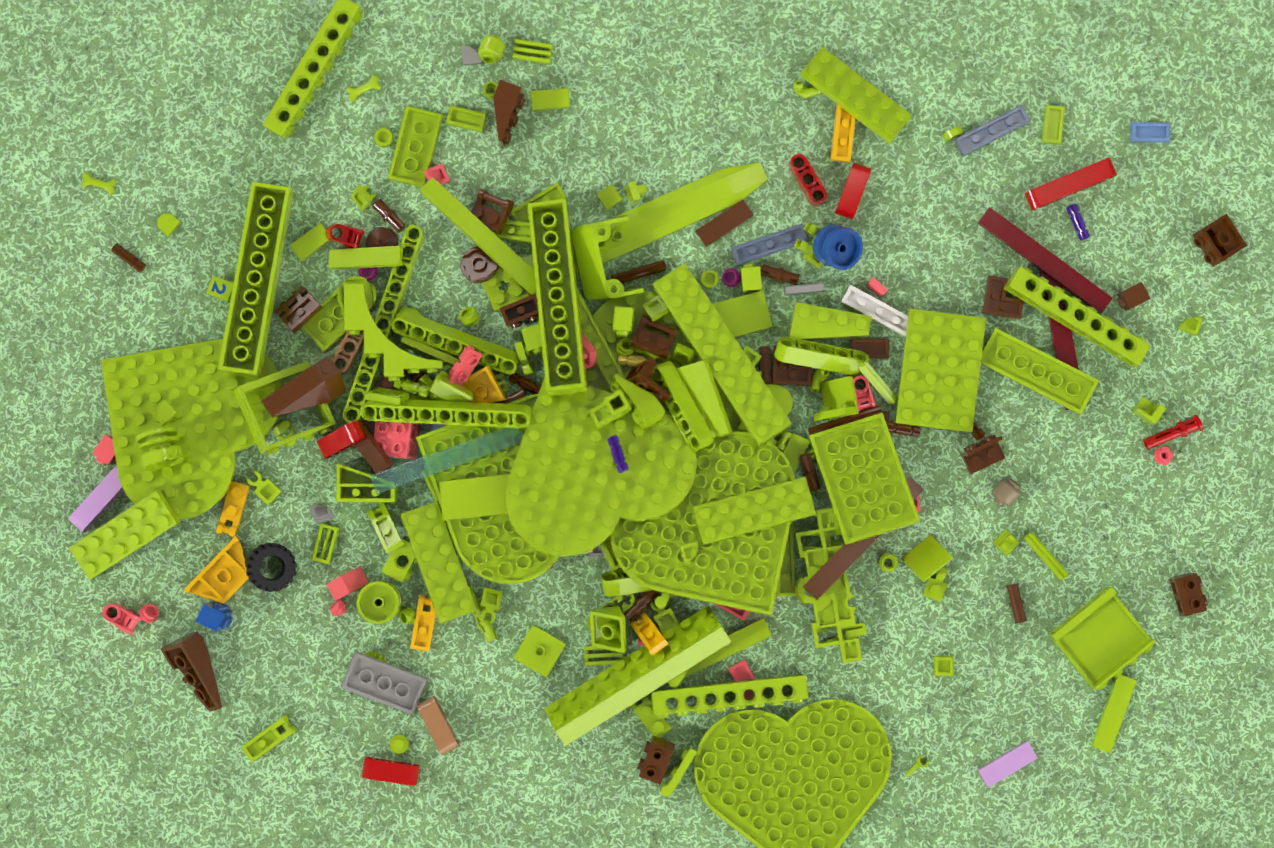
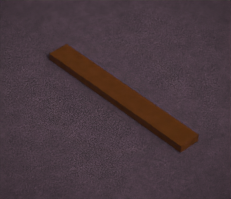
M909 477L906 481L914 501L924 489L914 479ZM880 535L852 544H844L803 588L813 598L818 600Z

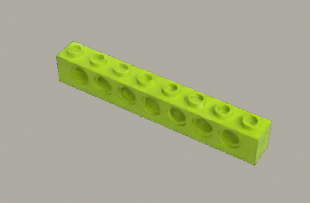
M350 0L336 1L264 121L263 126L265 129L284 140L292 136L295 130V123L303 118L304 108L313 101V93L316 88L319 89L324 82L323 76L326 71L330 72L334 65L332 61L336 55L339 56L341 54L344 41L346 39L349 40L352 36V28L355 23L358 24L361 21L363 14L359 5ZM342 17H348V21L346 23H339V20ZM338 33L337 39H329L331 34ZM323 49L329 50L326 56H320V52ZM318 65V71L310 72L312 66ZM304 81H308L309 86L302 89L300 87ZM298 97V104L291 105V100ZM284 114L290 115L287 121H281V117Z
M1018 267L1014 269L1004 290L1131 367L1141 364L1150 348V345L1145 343L1146 340L1144 338L1132 335L1126 327L1117 326L1111 318L1099 315L1093 307L1084 306L1078 298L1066 295L1062 288L1053 287L1048 284L1049 281L1047 279L1033 275L1029 268ZM1027 281L1032 284L1031 291L1026 288ZM1043 291L1048 294V300L1042 297ZM1059 301L1063 302L1064 310L1059 308ZM1076 311H1078L1081 315L1080 320L1076 319L1075 317ZM1092 321L1097 325L1096 330L1091 327ZM1108 331L1113 334L1112 340L1107 336ZM1124 341H1127L1129 344L1128 350L1124 347Z
M804 674L658 689L650 693L652 714L657 715V718H667L669 714L677 713V716H686L691 711H696V714L708 713L707 710L715 709V712L727 711V707L741 710L746 709V705H753L754 708L765 707V703H772L773 706L784 705V701L802 703L803 699H808L806 675ZM785 685L791 687V692L788 695H783L782 688ZM766 687L772 689V694L769 697L763 696V690ZM747 689H751L753 696L751 699L746 700L744 692ZM728 691H732L734 693L733 700L725 701V694ZM712 693L715 696V700L713 703L708 704L705 701V697L707 694ZM695 696V704L688 706L686 704L687 697ZM669 698L676 699L675 707H667V700Z

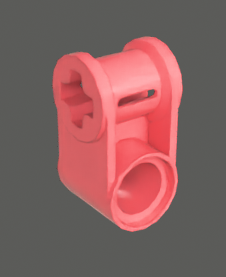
M864 376L854 377L858 412L876 407L867 378ZM857 379L862 380L864 383V387L861 390L855 388V381Z
M119 603L109 604L103 609V617L107 621L130 635H133L135 626L142 620L139 614ZM111 607L117 609L118 614L116 617L111 616Z

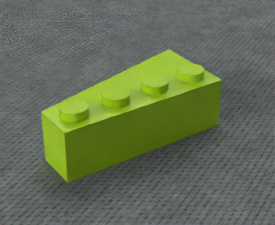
M796 302L794 304L788 337L807 341L863 338L869 335L872 316Z

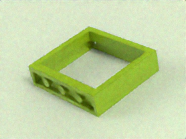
M309 361L240 385L234 390V394L261 455L268 453V456L279 452L278 448L283 446L286 449L297 445L296 441L302 439L306 442L313 439L314 434L317 433L321 435L329 433L336 424L327 403L316 405L323 424L267 445L245 396L300 375L311 367Z

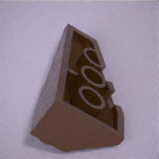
M328 355L263 399L261 403L273 418L297 410L330 403L344 394L346 388L339 369Z
M198 631L186 634L160 649L173 670L178 668L183 673L184 677L182 680L184 683L194 686L195 696L209 712L222 708L208 648Z

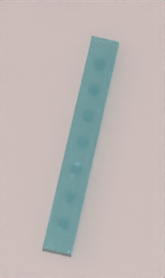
M506 427L371 475L376 494H380L521 444L523 438L519 428Z

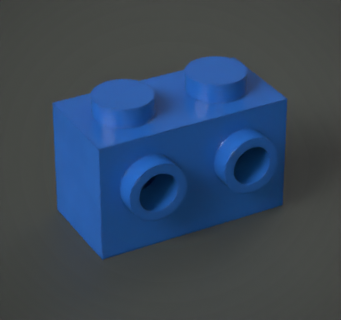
M213 602L205 603L195 622L216 632L221 631L225 627L229 628L233 621L231 615L233 612L229 610V606L220 602L218 604Z

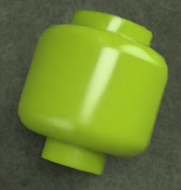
M497 35L485 36L482 38L478 55L484 63L495 64L501 60L505 44Z

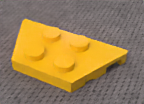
M235 536L184 591L225 604L249 579L246 575L247 568L245 567L247 559L239 537Z

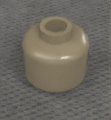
M1011 478L1001 479L992 490L995 496L994 501L1001 507L1004 505L1012 506L1021 495V486Z

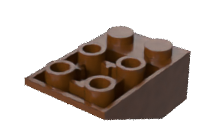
M500 80L493 100L498 140L501 148L504 149L505 144L509 145L512 134L510 133L512 126L516 127L519 116H517L518 110L523 109L526 99H524L525 95L523 94L522 87Z

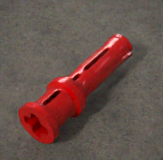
M1193 415L1191 419L1177 422L1176 426L1144 438L1143 442L1146 449L1150 450L1180 436L1185 438L1192 432L1202 431L1203 425L1197 415Z

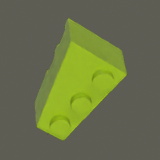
M337 463L336 502L397 503L398 483Z

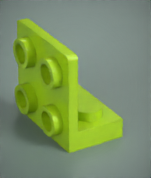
M852 376L820 383L824 408H820L821 412L813 413L814 421L831 420L859 414Z

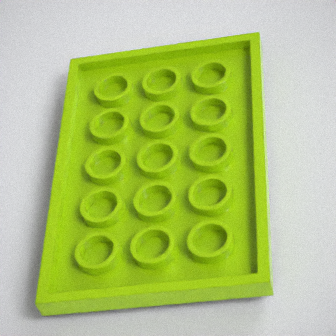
M909 309L895 423L972 433L986 318Z
M883 413L809 435L845 545L920 522Z

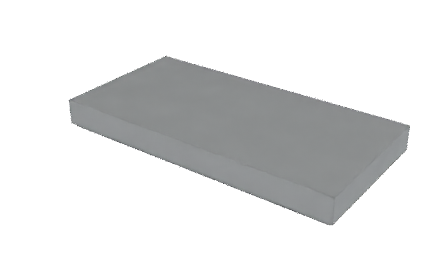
M355 651L340 688L413 715L428 678Z

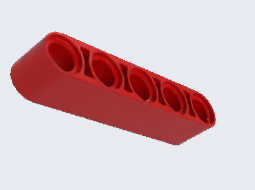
M1109 157L1025 192L1024 195L1031 211L1038 207L1041 208L1053 203L1055 200L1058 201L1072 195V193H1077L1089 188V186H1094L1106 181V179L1113 178L1117 175V172Z

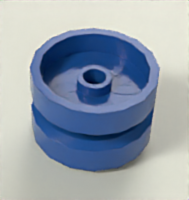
M830 224L818 231L814 238L813 251L820 263L838 270H847L858 263L862 255L863 243L858 232L853 229Z

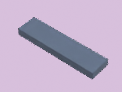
M1020 105L954 139V142L963 157L1029 123L1030 119L1023 106Z
M803 223L731 247L736 265L739 266L792 248L797 239L801 242L802 240L809 242L806 231L803 230Z

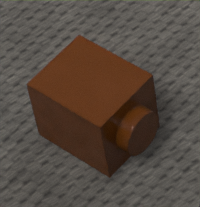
M1142 282L1117 294V302L1125 311L1151 299Z

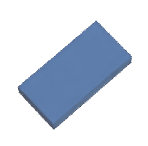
M1132 122L1130 126V142L1169 143L1170 123Z

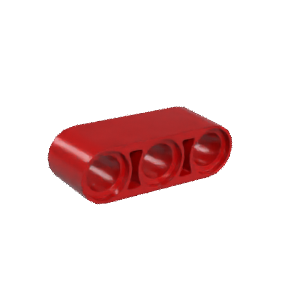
M795 154L789 163L792 174L810 204L813 206L822 205L827 198L824 186L805 155ZM793 161H802L803 167H795ZM803 177H811L813 183L806 184L803 181ZM813 193H820L822 195V200H815L813 198Z
M853 162L835 214L853 220L870 176L871 168Z
M355 420L319 439L317 444L324 459L332 457L331 455L344 451L366 437L358 420Z
M364 757L361 777L416 786L420 765L413 764L412 766L411 763L399 761L392 763V760L379 758L373 760V757Z

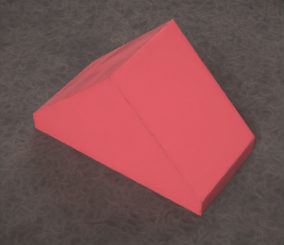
M358 567L326 585L334 600L337 601L369 584V581L362 568Z

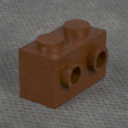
M535 294L499 308L507 328L515 329L522 326L523 321L529 319L532 322L539 319L538 303Z
M1188 573L1169 579L1180 616L1186 617L1207 611L1208 601L1206 596L1202 594V580L1200 576H1197V573Z
M656 736L652 737L651 742L647 741L643 751L646 752V756L644 759H640L637 767L640 770L639 777L661 785L673 754L675 743Z

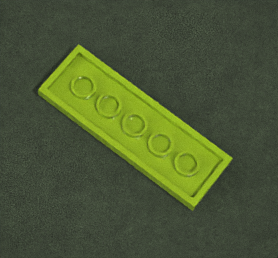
M824 47L817 52L800 73L802 78L889 144L892 143L913 116Z
M997 328L993 330L982 351V365L1079 415H1082L1099 380Z
M806 477L693 507L703 545L816 515Z
M158 489L69 547V550L88 579L91 580L180 523V520L160 489Z
M437 501L400 514L439 624L476 611L475 603Z

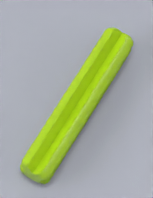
M867 361L860 362L858 369L889 405L895 404L898 398Z
M1029 532L1024 537L1025 541L1060 580L1067 577L1068 572L1037 536L1033 532Z

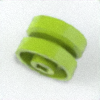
M377 581L369 583L361 589L356 604L358 612L363 619L369 623L382 624L391 621L399 614L403 600L401 592L395 585L387 581ZM377 599H381V600H382V605H381V606H377V605H378V603H376V600H377Z

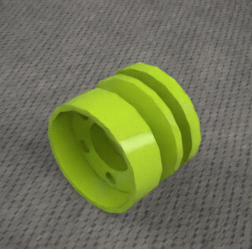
M157 427L140 433L135 437L136 442L141 443L138 449L140 451H148L140 457L144 470L163 469L177 465L185 460L181 446H172L180 441L179 437L175 436L178 433L176 427Z

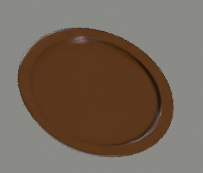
M386 227L373 229L366 239V248L398 246L396 234Z

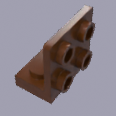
M649 358L632 367L625 378L626 380L655 395L660 403L670 398V395L649 378L654 373L653 368L657 363L653 358Z
M994 434L982 439V444L980 445L973 443L963 448L965 452L960 453L970 474L1005 459L998 443L1003 440L1002 436L996 437Z

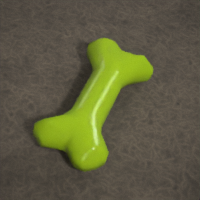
M372 75L369 82L357 88L348 86L349 100L355 102L360 94L370 89L381 90V85L378 83L379 77Z
M89 172L82 174L84 180L81 185L83 188L93 185L105 189L109 195L116 192L114 186L117 182L115 179L106 182L93 178Z

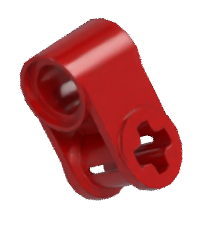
M341 224L330 225L325 231L326 238L329 241L352 249L360 248L361 236L365 233L363 230ZM333 228L339 230L340 235L338 238L332 235Z

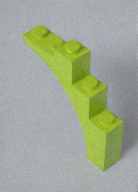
M344 284V331L349 332V335H361V332H364V354L369 355V358H380V355H384V377L388 378V381H400V378H404V370H408L410 374L419 373V370H427V373H439V370H443V361L414 356L398 348L388 340L379 330L370 314L366 301L365 285Z

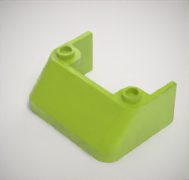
M627 215L577 225L571 232L585 297L591 301L619 298L644 292L641 286L624 290L623 284L619 280H606L598 242L609 239L611 236L610 224L629 220Z

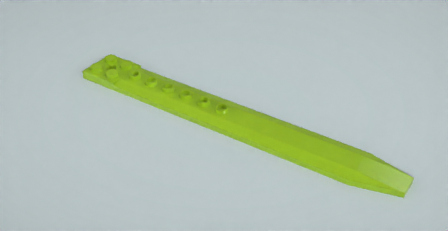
M761 162L718 170L616 216L627 215L629 220L610 224L611 236L606 241L598 242L602 263L609 262L734 206L768 180ZM573 246L575 274L577 276L579 275V269ZM533 254L522 258L534 270ZM501 267L498 268L494 277L482 283L494 312L499 311L501 307L531 296ZM502 282L505 284L509 283L510 286L507 288V292L499 290Z

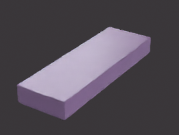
M1025 741L977 771L989 788L1038 759L1029 742Z

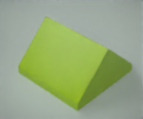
M619 606L590 610L592 647L626 653L625 616Z

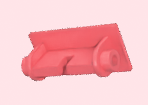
M471 345L465 347L459 357L461 362L456 361L451 371H449V381L463 386L483 354L475 351V348Z

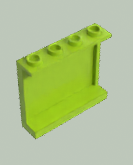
M1109 586L1048 634L1094 690L1105 688L1108 685V680L1121 675L1123 668L1137 662V657L1142 653L1146 654L1153 648L1152 645L1156 642L1155 639L1149 637L1115 595L1117 592L1113 587Z

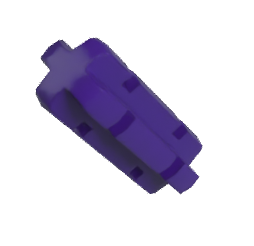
M1077 204L1068 206L1066 210L1071 215L1070 219L1075 231H1078L1079 240L1082 241L1089 238L1090 234L1088 229H1085L1086 225L1081 213H1078L1079 208Z
M618 436L608 437L607 441L609 446H611L610 450L614 462L617 464L618 473L628 471L627 463L624 462L626 459L622 447L619 445Z

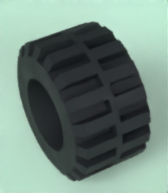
M277 543L261 544L248 555V561L245 564L247 568L246 575L249 577V581L257 588L267 592H278L282 588H287L288 584L293 582V577L297 573L295 571L297 563H295L294 555L285 546ZM268 556H276L282 563L280 574L273 579L265 578L260 572L261 562Z

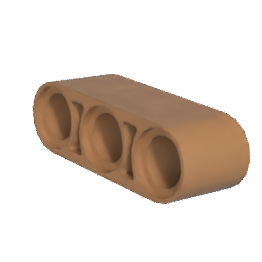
M347 332L332 359L336 367L338 361L345 360L346 366L339 370L341 374L347 373L351 369L364 345V332L360 336L349 335V332ZM349 343H354V351L348 353L346 346Z
M433 696L418 704L417 708L439 752L443 755L460 745L458 740L454 738L455 734L449 722H446L447 718L440 704L437 705L438 700Z

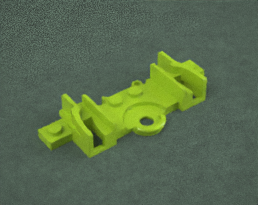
M833 507L815 510L819 529L794 533L798 546V558H804L808 575L797 580L794 589L795 595L805 605L813 603L815 621L810 622L814 636V647L821 648L839 644L842 663L861 661L862 655L858 636L865 635L867 631L864 623H856L854 611L857 607H849L847 604L849 598L855 597L850 593L847 573L844 572L818 600L807 595L803 588L842 547L840 540L831 541L830 539L831 536L842 535ZM800 536H819L821 547L802 546ZM835 626L837 635L819 642L817 632H822Z

